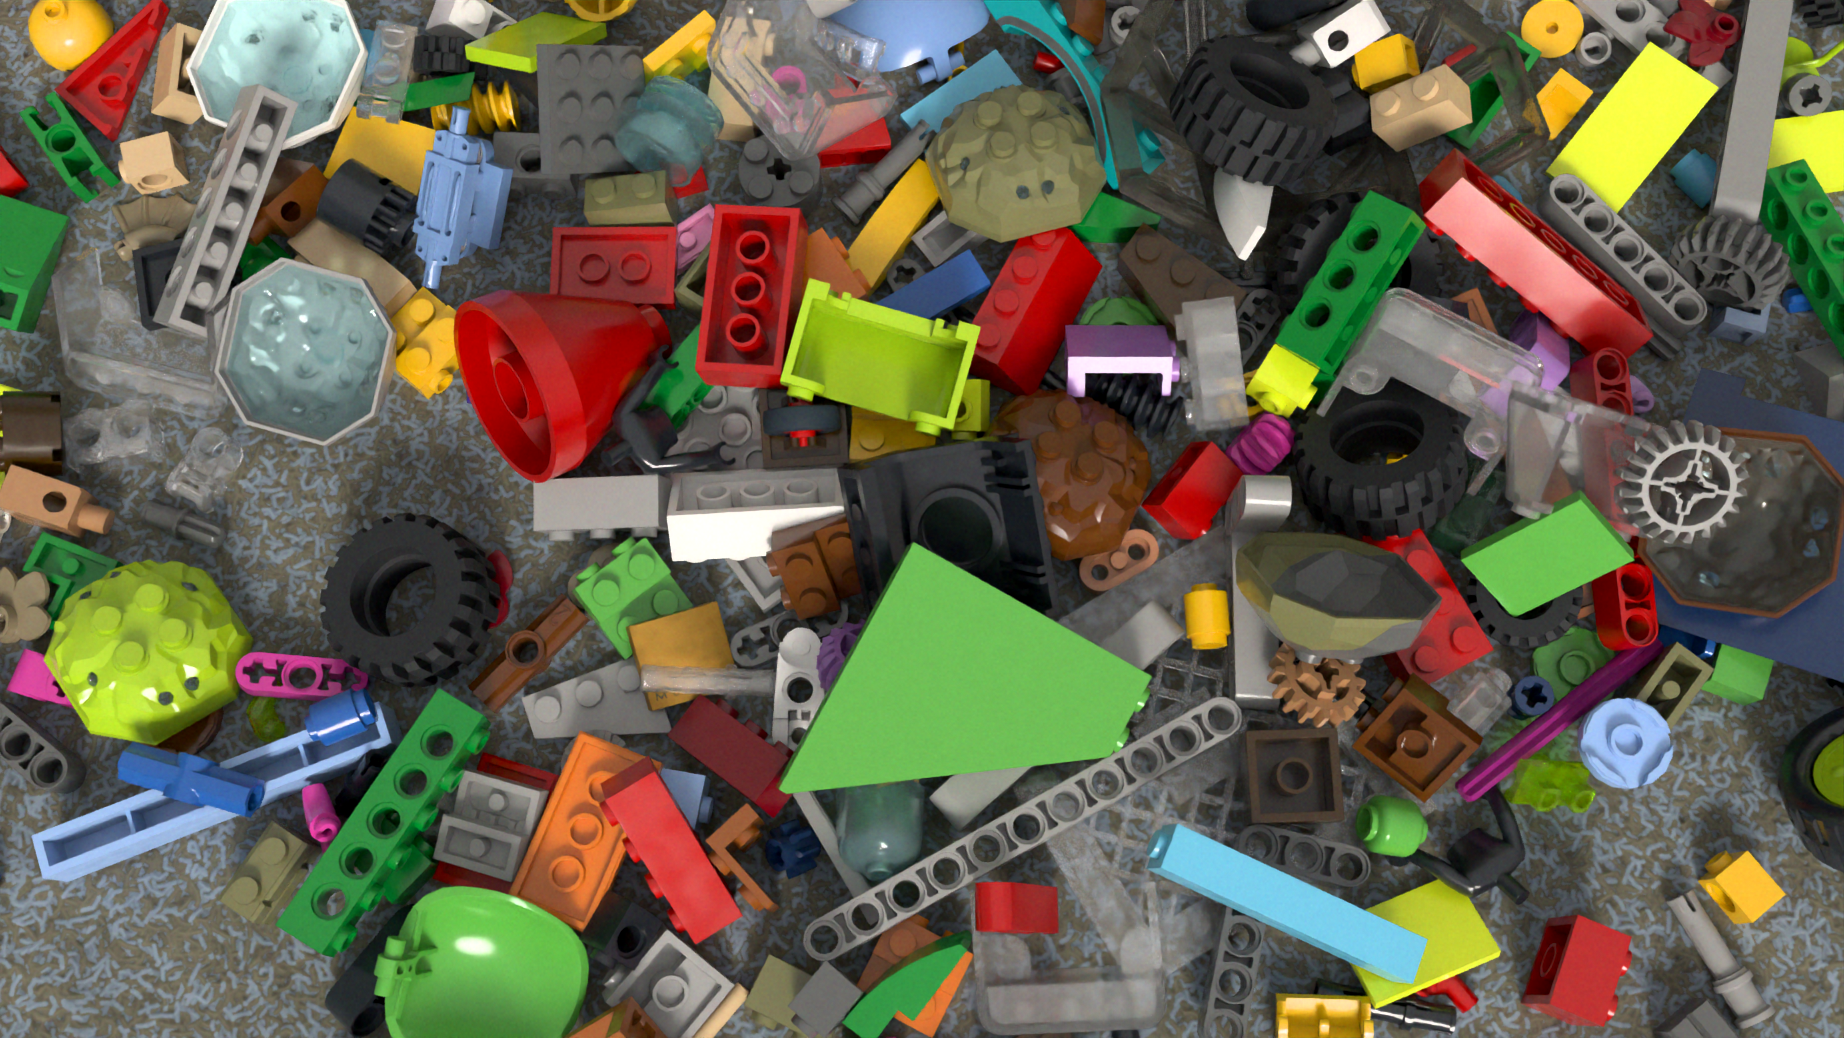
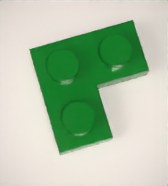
M42 532L22 571L27 573L43 572L49 582L59 585L47 609L51 616L49 629L54 630V624L58 620L64 601L96 580L102 579L109 571L125 566V564Z

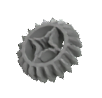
M1670 420L1667 432L1659 425L1652 426L1651 433L1653 438L1649 441L1643 436H1635L1636 443L1640 446L1639 450L1636 453L1629 450L1623 451V456L1630 461L1629 466L1615 468L1616 474L1626 480L1614 486L1615 492L1624 497L1618 503L1620 509L1626 514L1630 513L1628 521L1636 528L1642 527V532L1650 538H1656L1659 535L1664 542L1673 544L1675 539L1679 537L1684 543L1692 544L1695 531L1703 538H1710V526L1715 523L1720 528L1727 527L1726 520L1723 518L1727 511L1730 513H1740L1739 507L1733 503L1734 498L1747 496L1746 489L1737 484L1750 476L1747 470L1738 467L1746 459L1741 452L1733 450L1736 445L1735 441L1727 435L1721 436V431L1712 425H1707L1703 428V424L1697 420H1689L1686 426L1678 420ZM1702 450L1706 451L1711 460L1713 469L1712 479L1702 474L1703 462L1699 460ZM1670 456L1665 464L1659 466L1663 460ZM1649 484L1661 490L1660 501L1663 503L1661 512L1655 511L1651 505Z

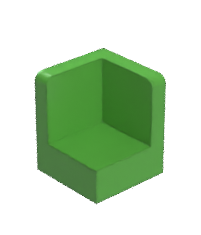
M1719 643L1712 664L1714 671L1701 689L1744 706L1763 700L1774 660Z

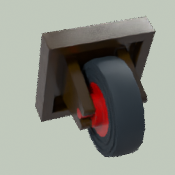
M758 388L764 469L849 464L846 405L844 403L814 395L813 401L810 402L787 395L788 390Z

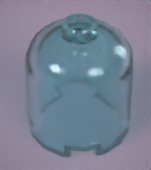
M919 779L836 788L837 846L839 857L848 868L866 876L870 880L886 881L915 864L921 856L923 848L925 787L919 783Z

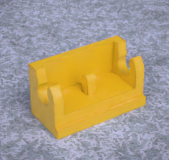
M1276 993L1275 1038H1373L1374 1023L1373 1020H1370L1369 996Z

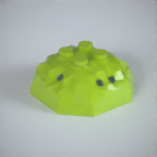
M149 559L142 562L135 561L109 571L102 579L96 580L64 601L59 618L54 624V632L46 651L44 662L90 734L157 745L238 698L241 687L235 675L236 665L243 656L251 653L254 639L208 571L189 567L178 561L162 563Z

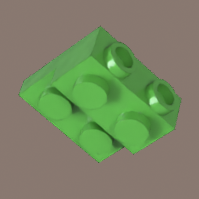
M631 536L611 551L616 559L603 568L595 562L575 577L580 585L572 590L573 594L623 660H626L633 654L626 626L694 607L669 574L671 573L670 569L646 537L636 543Z

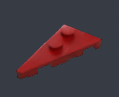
M162 0L150 1L54 89L62 99L112 143L118 138L170 11Z

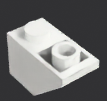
M436 0L425 31L439 37L444 35L451 38L461 37L464 40H478L515 24L517 21L484 0Z

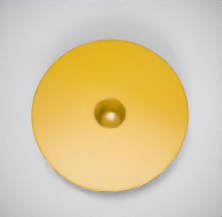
M1542 0L1531 7L1526 13L1521 25L1522 40L1541 51L1540 57L1542 58L1561 57L1573 50L1580 41L1584 28L1583 18L1579 9L1567 0Z

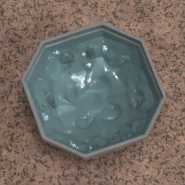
M281 257L232 288L214 372L245 424L319 445L329 446L378 416L390 389L393 371L397 368L395 362L397 331L387 315L388 310L380 303L367 279Z

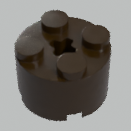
M3 391V395H0V431H3V437H0V472H5V476L11 464L45 476H63L60 391Z

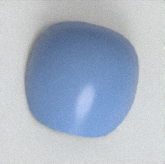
M858 0L856 3L831 14L830 21L839 51L854 65L864 70L885 72L894 71L927 58L928 65L916 70L919 82L925 84L934 79L939 82L953 75L952 70L965 65V60L960 51L948 55V49L980 32L988 23L991 12L984 4V0Z

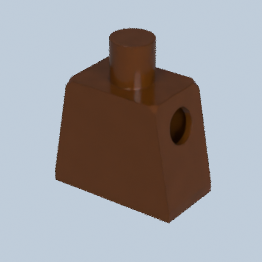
M278 157L247 239L249 244L257 247L270 233L285 238H292L316 217L320 197L329 180L315 164Z

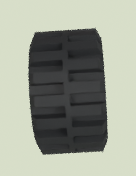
M1472 572L1469 575L1467 596L1473 616L1485 634L1507 647L1512 646L1519 649L1541 648L1555 640H1559L1573 626L1581 609L1583 599L1582 585L1552 599L1547 610L1538 617L1532 619L1513 618L1503 610L1499 601Z

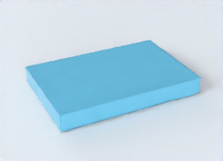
M995 49L900 114L899 120L908 132L920 119L927 122L930 127L919 136V140H921L932 129L938 133L943 119L953 112L956 105L972 100L982 93L993 92L995 88L1003 89L1012 84L1018 86L1022 83ZM965 158L960 164L961 169L965 170L967 168L969 159Z

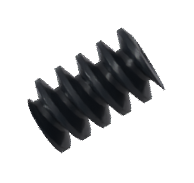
M1103 373L1090 398L1099 402L1103 400V404H1107L1111 409L1115 410L1118 408V414L1126 417V420L1133 416L1132 427L1136 432L1145 424H1148L1146 437L1149 439H1153L1157 434L1163 432L1162 444L1182 409L1184 397L1179 395L1171 403H1168V396H1161V391L1156 395L1152 394L1153 380H1148L1142 387L1137 386L1139 373H1133L1127 379L1123 378V373Z

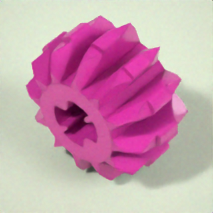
M1265 411L1259 414L1253 421H1250L1226 448L1225 455L1245 475H1266L1290 453L1291 448L1295 444L1294 436L1296 432L1290 427L1291 424L1283 416Z

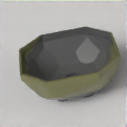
M1261 531L1237 550L1235 559L1236 584L1241 593L1274 636L1294 648L1295 656L1306 663L1317 664L1325 657L1340 659L1349 664H1361L1365 658L1409 649L1441 605L1442 597L1401 555L1343 534Z

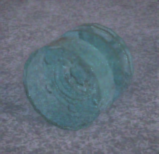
M655 76L648 82L644 93L637 99L636 109L627 115L615 134V144L624 158L641 173L666 170L672 187H684L690 184L703 163L704 153L713 147L714 140L721 134L725 121L721 111L713 101L696 87L671 76Z

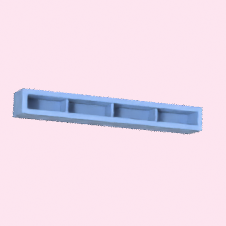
M378 701L374 703L378 714V721L370 724L369 730L326 747L321 740L314 742L306 729L220 762V767L231 771L236 770L265 780V795L260 805L262 807L298 793L304 787L326 782L357 769L365 754L371 749H381L388 754L387 757L392 756L402 742L403 736L394 709ZM151 789L39 832L31 837L43 879L69 882L239 815L205 805L203 808L162 796L163 792Z

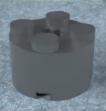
M773 132L751 139L745 144L744 152L738 165V175L746 206L800 208L806 219L815 207L818 206L823 193L819 158L814 148L809 144L808 139L799 133Z

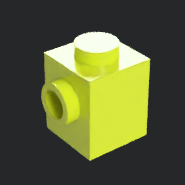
M1274 343L1244 393L1259 401L1261 407L1269 413L1282 415L1288 419L1297 406L1305 410L1318 388L1311 383L1319 369Z
M966 379L951 439H977V431H987L990 426L989 380Z

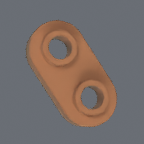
M1132 529L1127 531L1118 550L1083 557L1078 569L1080 584L1086 591L1095 595H1104L1112 592L1153 567L1159 554L1158 543L1154 536L1145 530ZM1131 547L1140 548L1143 551V558L1140 560L1132 559L1128 554V549ZM1096 567H1101L1107 572V578L1101 581L1093 578L1091 571Z

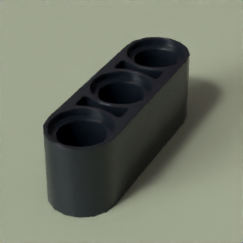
M415 904L402 907L390 918L326 996V1008L354 1038L368 1036L385 1020V997L374 994L378 976L374 975L378 954L384 952L388 936H399L405 919Z

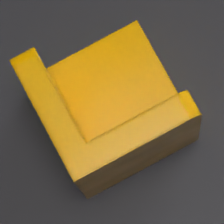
M1560 68L1534 97L1520 118L1552 141L1582 109L1593 94V91Z

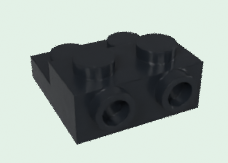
M184 238L132 250L141 323L150 332L168 327L153 321ZM234 280L231 281L216 323L226 320L232 288L238 285Z

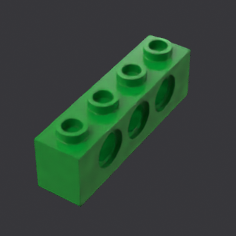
M1369 190L1363 201H1360L1352 210L1350 222L1340 238L1330 245L1326 254V260L1317 275L1312 277L1305 285L1303 297L1295 310L1283 320L1275 342L1303 361L1332 376L1427 225L1413 210ZM1378 237L1376 244L1371 249L1364 251L1368 241ZM1354 275L1352 282L1346 288L1340 289L1344 279ZM1330 312L1326 323L1317 327L1320 317Z

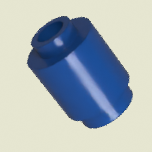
M350 688L309 705L310 715L304 717L305 726L311 739L314 742L321 740L326 747L369 730L370 724L378 721L374 702L365 688L357 691Z

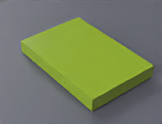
M542 11L466 44V58L473 62L533 73L537 71L536 44L593 45L607 37L606 23Z

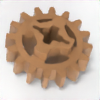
M1283 643L1268 664L1273 670L1267 676L1268 682L1278 685L1272 693L1273 698H1284L1287 702L1282 710L1285 713L1293 709L1298 712V722L1301 724L1308 717L1312 718L1315 728H1321L1326 722L1332 728H1336L1343 720L1347 722L1359 710L1358 706L1366 697L1360 692L1366 685V680L1355 676L1361 669L1360 664H1349L1340 659L1324 657L1317 664H1310L1300 660L1297 665H1293L1294 661L1299 660L1295 656V650L1286 643ZM1336 696L1340 697L1339 701L1332 702Z

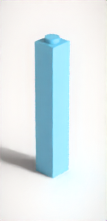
M1178 823L1163 825L1161 830L1158 829L1153 834L1147 848V855L1150 856V860L1146 869L1391 982L1413 984L1428 939Z

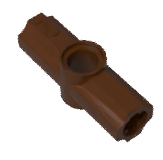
M561 593L525 630L516 632L508 639L505 650L468 688L490 710L497 714L535 675L547 670L552 658L590 620ZM530 644H538L539 650L535 659L531 662L522 663L520 655L524 647Z

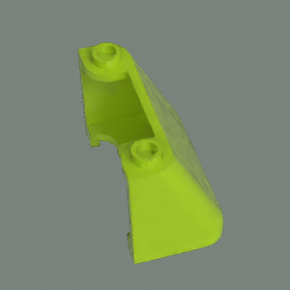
M809 278L780 379V383L788 387L787 395L810 402L813 401V397L816 395L915 423L916 432L940 438L942 431H952L981 327L959 321L958 326L948 324L947 329H943L945 320L936 318L933 321L852 298L851 293L844 291L841 299H839V293L829 290L831 284Z

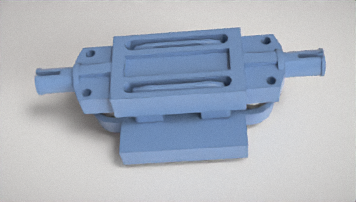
M456 105L452 106L453 111L449 130L436 131L433 150H426L415 213L419 217L414 220L412 231L418 233L415 253L426 262L421 285L433 289L440 287L439 283L443 265L458 264L460 258L472 255L478 246L486 249L499 248L513 175V168L494 162V148L489 140L466 134L471 109Z

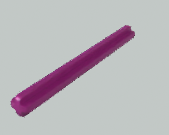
M1656 637L1655 641L1649 646L1621 651L1555 703L1548 711L1536 718L1455 783L1457 792L1467 802L1477 800L1661 654L1664 650L1663 644Z

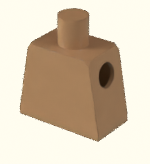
M12 464L0 489V509L21 522L75 538L83 539L87 529L106 535L114 522L115 512L97 506L99 500L85 489Z

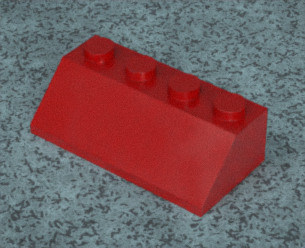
M1062 227L1018 239L972 322L973 325L980 326L981 328L968 373L983 380H989L991 384L1016 396L1031 395L1038 390L1065 339V325H1073L1103 267L1070 229Z

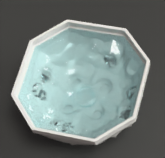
M217 0L186 66V70L205 119L223 128L227 127L241 87L261 84L298 102L281 149L285 150L311 142L318 136L331 132L341 125L347 115H349L357 96H361V85L366 73L368 51L349 3L346 0Z

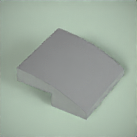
M464 769L465 773L459 784L453 813L443 814L433 859L514 882L542 818L549 791L475 769Z

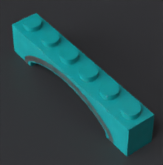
M1054 0L983 1L1004 32L1024 36L1026 33L1031 35L1050 49L1071 73L1090 111L1096 144L1107 175L1106 180L1113 190L1133 189L1166 160L1159 150L1161 143L1157 136L1150 129L1144 128L1137 119L1138 110L1127 97L1121 96L1114 86L1116 83L1114 75L1107 67L1102 64L1099 65L1092 55L1094 48L1090 41L1068 27L1059 2Z

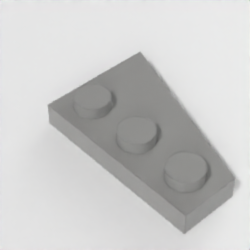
M634 656L521 698L536 740L574 739L578 736L579 731L586 732L590 730H606L619 737L649 734L666 735L673 728L666 707L654 711L648 710Z

